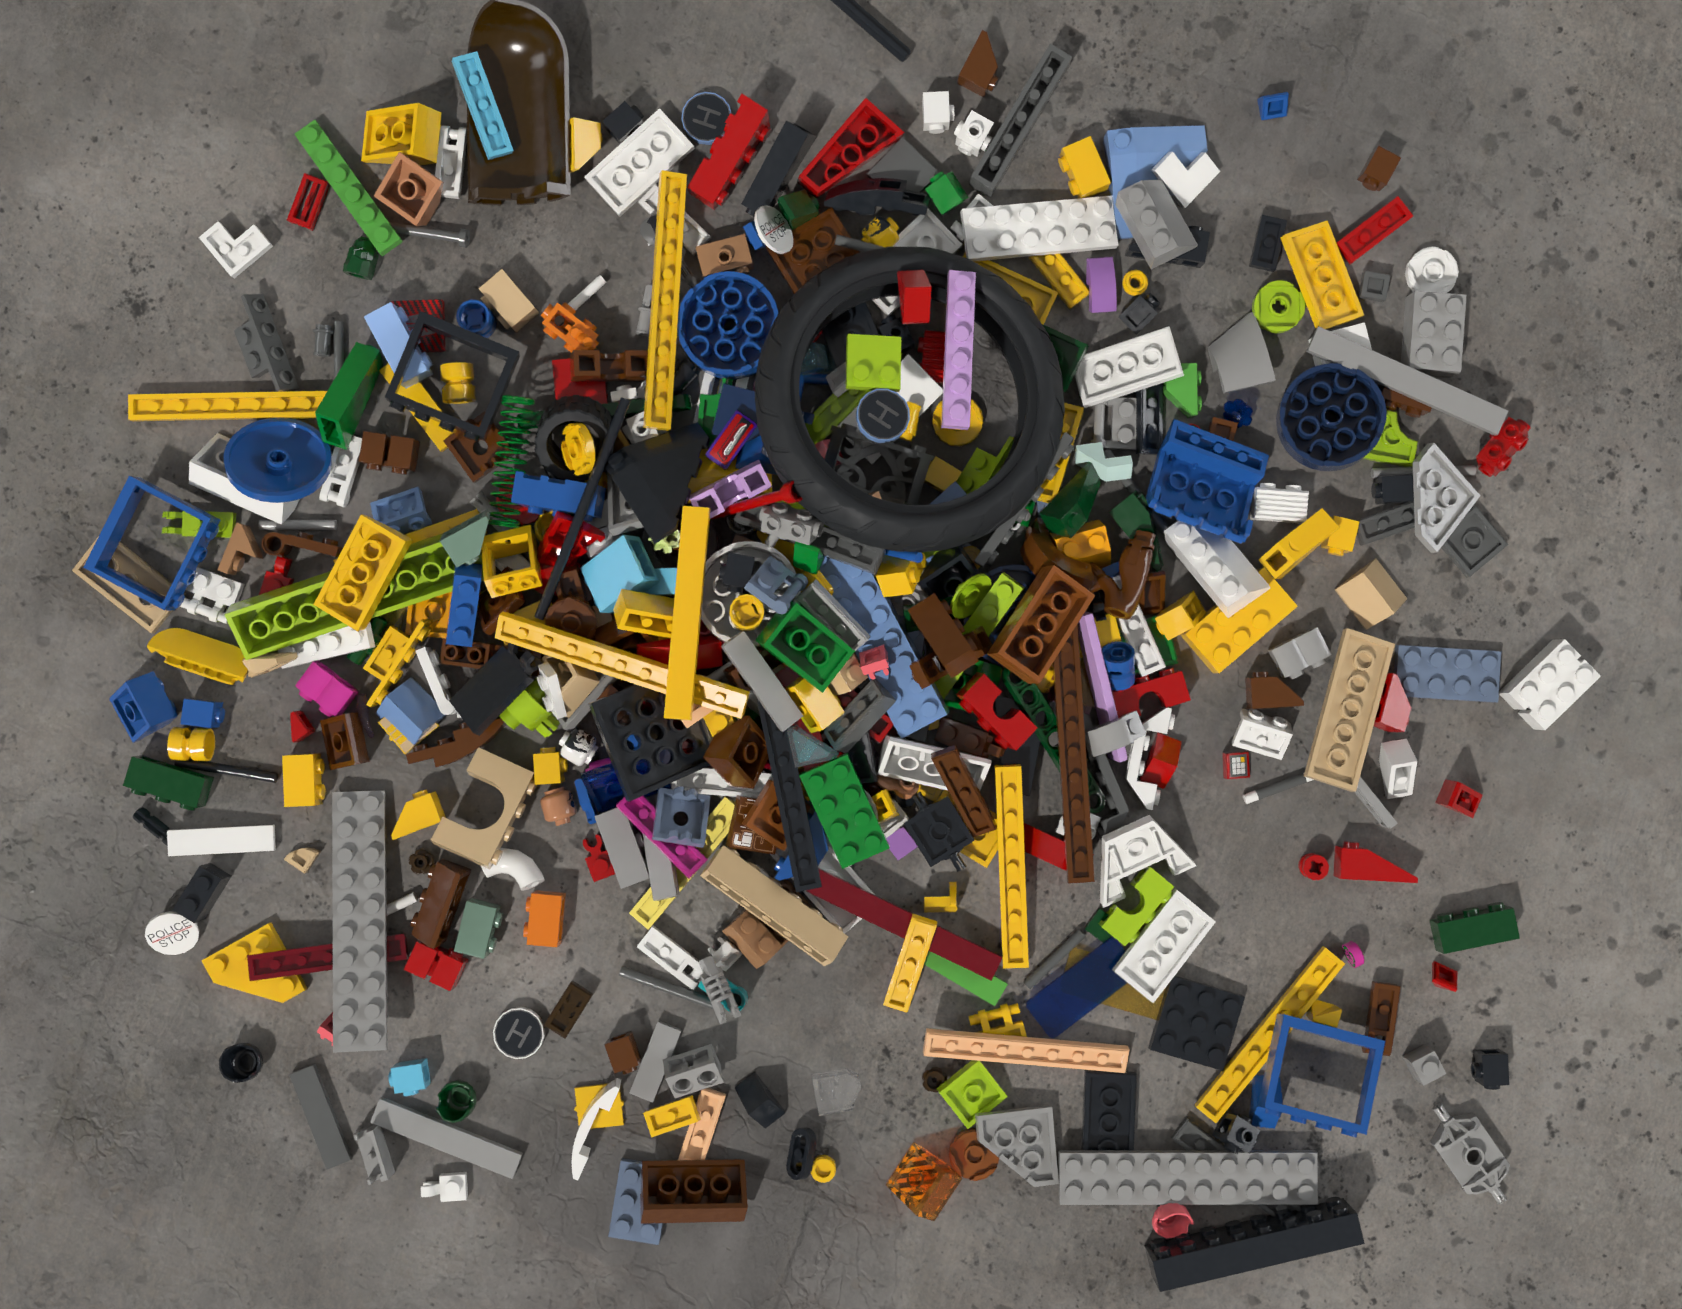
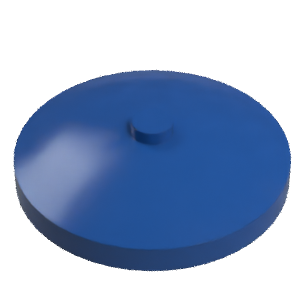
M268 418L246 425L231 437L224 450V466L230 483L242 494L263 502L283 503L304 498L319 489L330 474L332 455L329 444L322 441L320 431L313 426L296 419Z

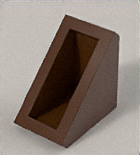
M1165 571L1148 573L1146 586L1139 603L1143 615L1160 613L1165 609Z

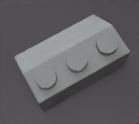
M1141 180L1118 192L1115 205L1151 269L1198 246L1162 180Z

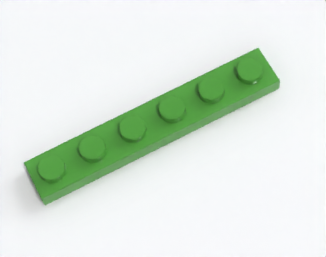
M313 120L296 132L295 136L379 254L383 257L400 245L403 241L318 122Z

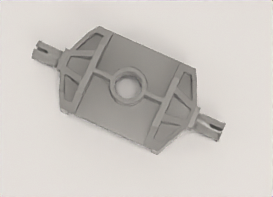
M1442 1103L1436 1104L1438 1107L1434 1106L1432 1109L1441 1120V1124L1430 1143L1436 1148L1462 1186V1190L1467 1194L1476 1195L1488 1191L1492 1194L1497 1204H1502V1200L1505 1202L1507 1197L1499 1188L1501 1186L1499 1183L1508 1174L1510 1164L1477 1116L1473 1113L1450 1116ZM1471 1150H1478L1479 1157L1475 1162H1468L1467 1155Z

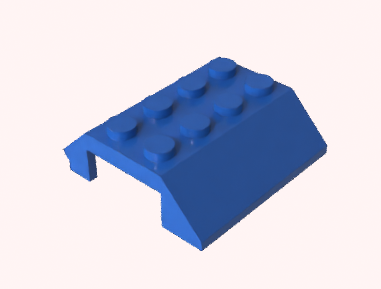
M1174 419L1156 457L1146 495L1148 507L1165 516H1175L1176 520L1189 525H1199L1200 529L1219 536L1223 534L1224 538L1237 543H1245L1253 525V521L1248 519L1255 485L1265 475L1269 455Z

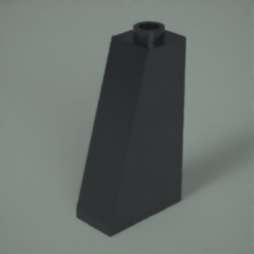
M790 121L784 123L741 203L747 207L746 213L755 217V212L759 207L765 205L775 207L778 198L783 194L814 143L816 135L796 123Z
M998 696L994 701V712L997 717H1003L1012 708L1021 710L1014 699ZM1040 711L1036 715L1038 725L1044 724V711ZM1035 732L1017 751L1007 748L1004 756L999 758L1000 765L1021 764L1022 798L1023 795L1030 796L1040 745V740Z

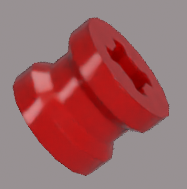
M1315 853L1304 854L1298 863L1300 873L1312 880L1323 879L1329 871L1327 860Z

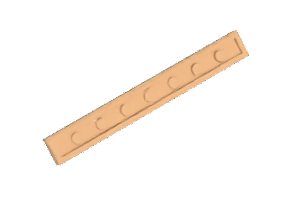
M926 1028L923 1055L930 1057L1119 1073L1126 1072L1130 1051L1126 1045Z

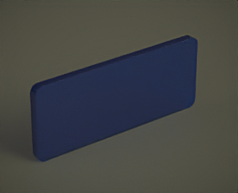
M1114 937L1107 939L1027 1000V1009L1050 1038L1054 1039L1127 984L1125 980L1112 971L1113 967L1126 952Z

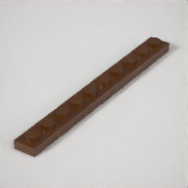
M1077 624L1053 662L1068 884L1095 882Z

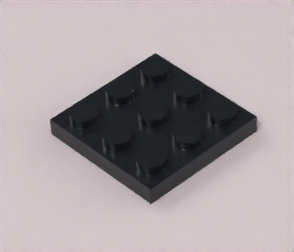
M1174 976L1166 986L1148 1048L1152 1051L1223 1071L1245 997L1237 993Z

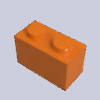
M535 890L531 893V897H527L526 912H529V922H525L523 937L527 938L526 945L558 947L562 943L566 893Z

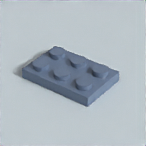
M622 1158L608 1237L659 1245L663 1223L641 1224L642 1161Z

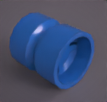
M468 300L462 303L457 310L456 319L461 328L485 338H489L494 333L497 324L496 317L484 303L478 300Z
M1120 641L1106 644L1102 648L1111 690L1119 691L1130 688L1135 682L1134 648L1128 643Z

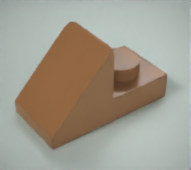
M236 523L218 571L236 575L244 565V553L263 559L250 526Z

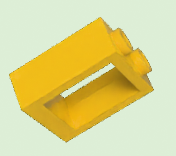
M531 525L484 536L481 548L483 577L491 598L542 586L540 562L537 552L538 542ZM529 552L530 567L496 575L495 559Z

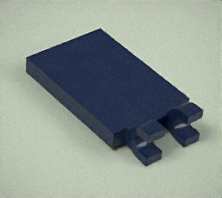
M723 383L712 429L713 435L718 436L736 410L757 424L755 391ZM802 411L804 423L812 424L815 414ZM758 425L746 442L760 436Z

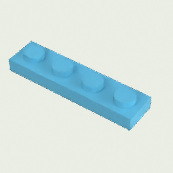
M478 52L453 57V67L488 160L513 153V147Z

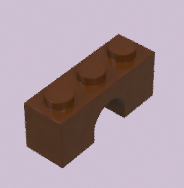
M573 350L570 355L571 381L643 382L646 380L648 350H625L619 354H602L600 350Z

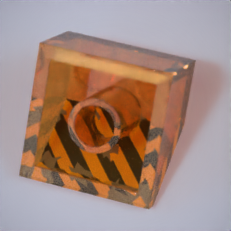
M913 1142L886 1183V1186L916 1216L935 1221L963 1178L947 1163Z

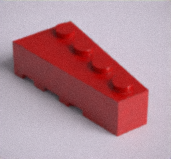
M741 94L737 100L741 106L736 114L730 113L725 121L723 137L719 135L712 143L710 159L708 157L703 159L687 187L690 195L713 210H716L718 205L722 206L729 196L727 191L732 184L736 185L743 175L742 168L746 162L749 164L752 162L757 153L756 147L760 141L765 142L771 132L768 110L744 94Z
M865 98L798 177L797 183L817 199L899 141L905 132Z

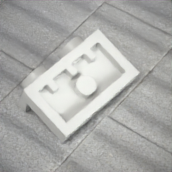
M1242 709L1240 712L1241 720L1232 739V746L1282 760L1293 735L1291 723L1282 717L1275 716L1273 718L1266 716L1255 709Z

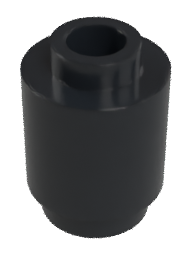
M686 358L683 361L680 359L675 361L673 395L682 394L697 376L694 372L696 367Z

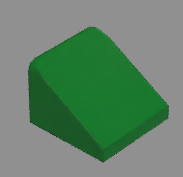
M795 542L793 565L809 573L817 574L824 560L820 548Z

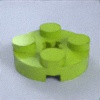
M1282 280L1272 281L1257 292L1252 302V312L1261 329L1271 333H1284L1295 327L1304 316L1305 300L1303 295L1290 282ZM1277 300L1280 301V305H1285V309L1281 310L1280 314L1276 313V310L1272 308V305H1275Z

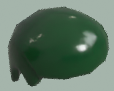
M461 1080L448 1082L438 1093L439 1104L436 1110L444 1121L450 1123L462 1121L475 1109L476 1092L468 1082Z

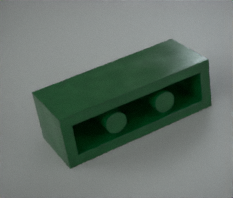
M139 755L131 757L123 786L131 788V793L146 796L148 793L156 796L155 800L163 803L174 801L180 803V808L195 811L196 808L206 806L214 777Z
M1503 902L1488 904L1486 909L1479 910L1478 907L1463 909L1462 914L1453 915L1452 912L1438 914L1437 919L1429 920L1435 950L1447 954L1520 939L1514 908L1504 905Z

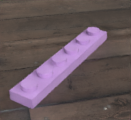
M949 270L941 428L962 430L970 428L976 272Z

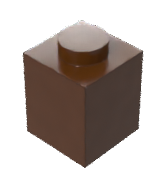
M1378 146L1370 154L1357 180L1362 182V185L1368 190L1381 191L1389 182L1401 157Z
M632 1031L608 1039L604 1045L614 1074L622 1071L624 1075L637 1070V1066L642 1058Z

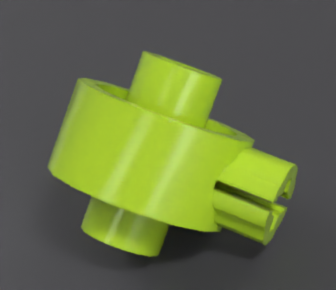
M537 678L499 715L513 730L522 723L531 731L536 729L544 738L552 734L549 728L555 731L560 725V722L552 712H547L544 707L542 698L545 697V692L541 690Z

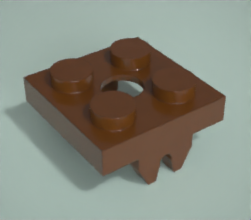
M485 411L476 418L465 422L480 427ZM494 422L485 441L488 445V450L483 455H477L474 452L473 445L476 441L465 438L463 436L464 432L457 429L454 430L452 435L443 440L473 483H476L496 469L498 466L494 462L508 460L507 458L497 456L495 454L496 451H514L496 444L498 441L507 440L505 437L498 435L500 430ZM500 443L503 445L510 446L509 443ZM500 453V454H502V455L509 456V457H512V456L515 455V454H510V453Z

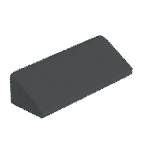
M877 679L871 680L844 709L845 713L823 731L833 749L847 753L887 712L896 700Z

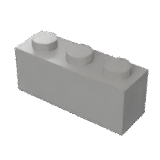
M617 807L594 816L620 888L622 889L649 879L647 859L643 850L644 841L642 833H637L634 824Z

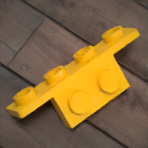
M422 619L411 636H408L393 625L388 628L363 669L381 680L367 702V706L371 708L378 704L381 705L389 694L387 690L392 683L396 684L403 674L401 668L405 662L409 663L416 654V649L414 648L418 642H423L429 635L431 629L428 627L432 621Z

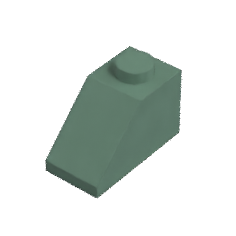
M488 509L442 534L440 542L456 567L462 564L465 566L471 565L479 559L478 556L481 552L490 517Z

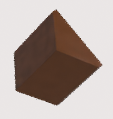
M360 712L347 713L320 720L330 770L370 762Z

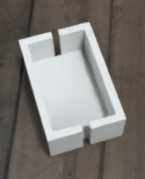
M1555 639L1499 691V695L1513 709L1520 710L1518 714L1533 729L1546 730L1601 676L1585 659L1578 660L1581 655L1565 639Z

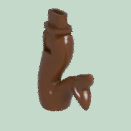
M1136 530L1134 538L1129 539V545L1124 548L1119 561L1121 589L1104 570L1090 562L1095 582L1089 591L1091 593L1101 589L1104 591V610L1108 614L1120 619H1131L1135 613L1146 586L1152 561V552L1155 549L1153 545L1156 537L1155 534Z

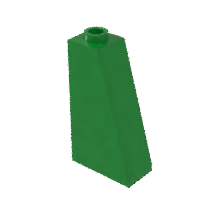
M355 343L315 411L323 442L345 450L349 447L380 374L379 370L383 367L381 352L374 346Z

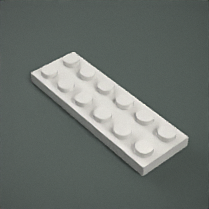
M1112 196L964 208L960 212L966 258L971 261L1115 249L1118 247Z

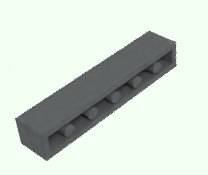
M1049 44L973 172L969 183L970 186L990 198L992 197L1067 71L1072 59L1071 55Z

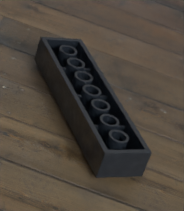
M1330 1197L1324 1203H1319L1318 1205H1301V1211H1291L1290 1209L1278 1210L1275 1212V1217L1263 1214L1254 1215L1247 1221L1233 1220L1225 1223V1226L1218 1228L1208 1226L1200 1229V1232L1193 1234L1189 1232L1187 1234L1183 1233L1167 1240L1164 1238L1153 1239L1150 1241V1244L1144 1246L1151 1275L1159 1292L1365 1244L1358 1214L1344 1198Z

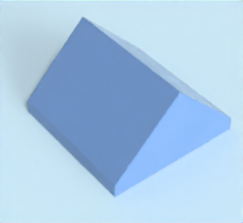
M412 677L389 693L375 713L380 719L385 717L413 745L435 723H438L445 716L440 712L436 700Z

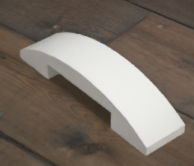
M616 1078L606 1085L591 1101L581 1119L572 1151V1174L575 1180L579 1179L589 1157L591 1148L584 1146L583 1143L598 1110L602 1108L610 1111L620 1089L621 1079Z

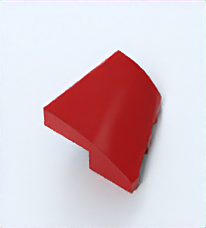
M560 511L556 512L537 548L540 563L551 566L555 565L574 516ZM583 521L566 566L572 563L574 558L588 552L587 547L597 540L602 542L605 539V533Z

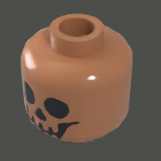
M564 787L544 792L545 796L541 798L540 804L545 820L547 822L555 821L556 826L571 822L570 817L577 812L572 792L564 790Z

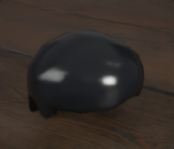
M238 1043L229 1046L219 1058V1070L223 1077L231 1082L249 1081L255 1078L263 1067L261 1052L250 1043Z

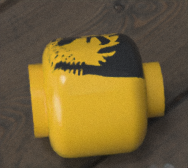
M877 216L862 230L863 238L861 241L882 247H893L899 241V235L896 232L899 227L892 218L888 217L885 219Z

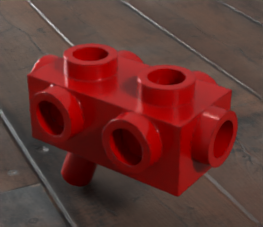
M1508 417L1503 423L1499 434L1495 436L1490 434V440L1476 456L1478 469L1488 477L1492 475L1496 477L1500 471H1505L1511 464V457L1516 451H1521L1526 446L1529 440L1528 431L1531 429L1530 425L1521 419L1516 421Z

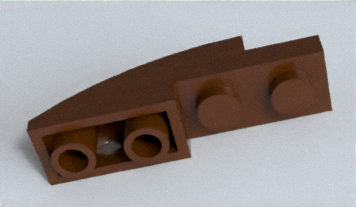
M443 638L440 664L481 669L502 646L473 642L472 647L446 644V638ZM529 650L534 657L537 656L542 661V657L545 654ZM539 669L530 676H540Z
M498 716L480 736L474 734L466 723L459 724L460 729L453 731L454 742L453 738L450 737L438 740V746L429 748L428 744L412 747L413 752L406 754L408 764L433 758L435 767H441L461 760L476 752L478 747L482 748L488 744L507 724Z

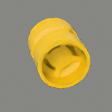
M455 362L440 365L441 381L446 383L442 388L443 403L464 404L476 401L475 386L470 383L474 380L473 364Z
M744 594L738 596L730 605L729 614L731 622L739 630H755L763 621V604L753 595Z
M173 727L169 733L167 743L170 759L189 760L191 757L193 761H210L215 750L214 731L211 728H194L192 731L187 727Z

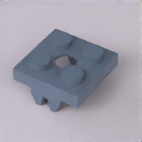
M682 786L674 790L659 788L652 840L703 848L706 839L710 796L697 794L698 792L694 788L686 791ZM677 812L685 813L688 817L687 824L684 826L675 824L673 820L674 814Z

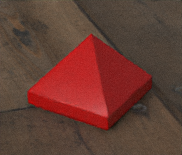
M1434 961L1432 963V982L1435 987L1456 992L1458 972Z

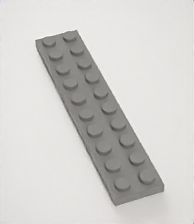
M386 791L332 792L333 1053L387 1050Z
M1059 1150V1204L1318 1205V1153L1315 1150H1251L1250 1154L1242 1151L1235 1154L1229 1150Z

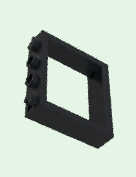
M420 311L386 392L385 399L390 402V407L400 412H404L405 409L415 412L414 417L422 421L429 422L432 419L439 422V427L450 432H454V429L464 432L463 436L469 440L478 442L481 439L486 441L502 402V396L506 392L520 358V353L515 349ZM424 328L506 361L480 427L397 394Z

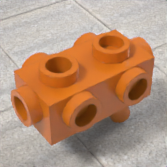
M565 302L562 305L556 303L555 306L551 304L547 306L541 314L544 318L542 324L545 325L543 329L545 333L554 340L558 336L566 342L563 347L571 353L573 350H594L599 342L596 338L599 335L594 332L597 329L594 324L586 318L580 321L574 316L577 311ZM557 316L564 318L562 326L555 324L554 319Z

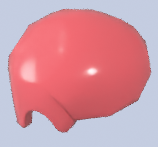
M1178 1203L1160 1205L1152 1217L1153 1229L1159 1236L1166 1239L1175 1238L1183 1233L1187 1234L1189 1224L1194 1225V1221L1187 1208Z

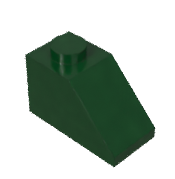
M806 190L790 193L778 198L780 213L787 220L791 230L819 215L818 209H820V205L813 194L809 196Z

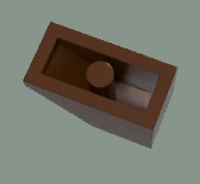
M981 31L958 76L957 84L982 97H985L988 90L991 92L994 90L999 79L996 76L998 66L986 31Z
M1253 672V678H1245L1247 709L1304 706L1303 699L1278 677H1268V672Z

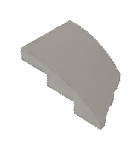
M1253 312L1247 314L1208 347L1213 372L1218 371L1223 394L1276 381L1269 353Z

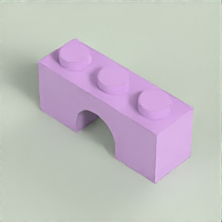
M757 460L690 494L689 499L693 507L710 508V518L724 512L731 504L744 498L750 499L771 488L772 485L760 461Z

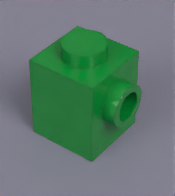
M943 171L936 174L930 179L932 184L925 188L941 215L951 211L969 198L953 171L945 175Z

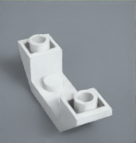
M1163 708L1142 722L1145 732L1148 730L1167 734L1168 729L1172 730L1175 721V715L1171 714L1172 709ZM1144 735L1131 743L1125 779L1144 807L1153 810V806L1159 803L1161 790H1157V784L1137 780L1138 776H1142L1144 772L1145 761H1142L1141 757L1143 750H1148L1150 736Z

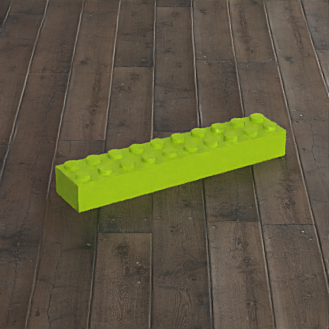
M442 534L410 545L372 618L452 592L455 564L440 542ZM482 551L478 556L479 559L474 564H482ZM482 564V576H481V581H484V577H483V564ZM331 571L229 606L224 615L245 660L348 626L313 605Z

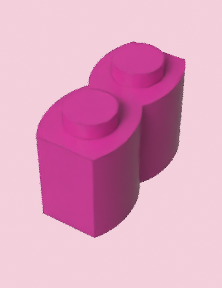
M313 661L295 685L300 690L299 695L309 702L316 701L320 705L319 710L329 717L342 715L359 692L353 685L338 676L320 661Z

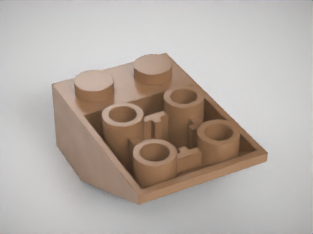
M787 879L777 880L781 884V888L788 893L796 894L802 899L803 904L813 908L799 892H796L795 887ZM746 909L722 930L756 969L766 964L789 941Z

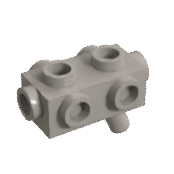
M772 503L769 507L764 505L759 515V520L762 521L761 532L769 534L765 544L771 547L776 545L779 538L810 545L817 537L822 535L824 523L819 521L808 510L795 509L785 503Z

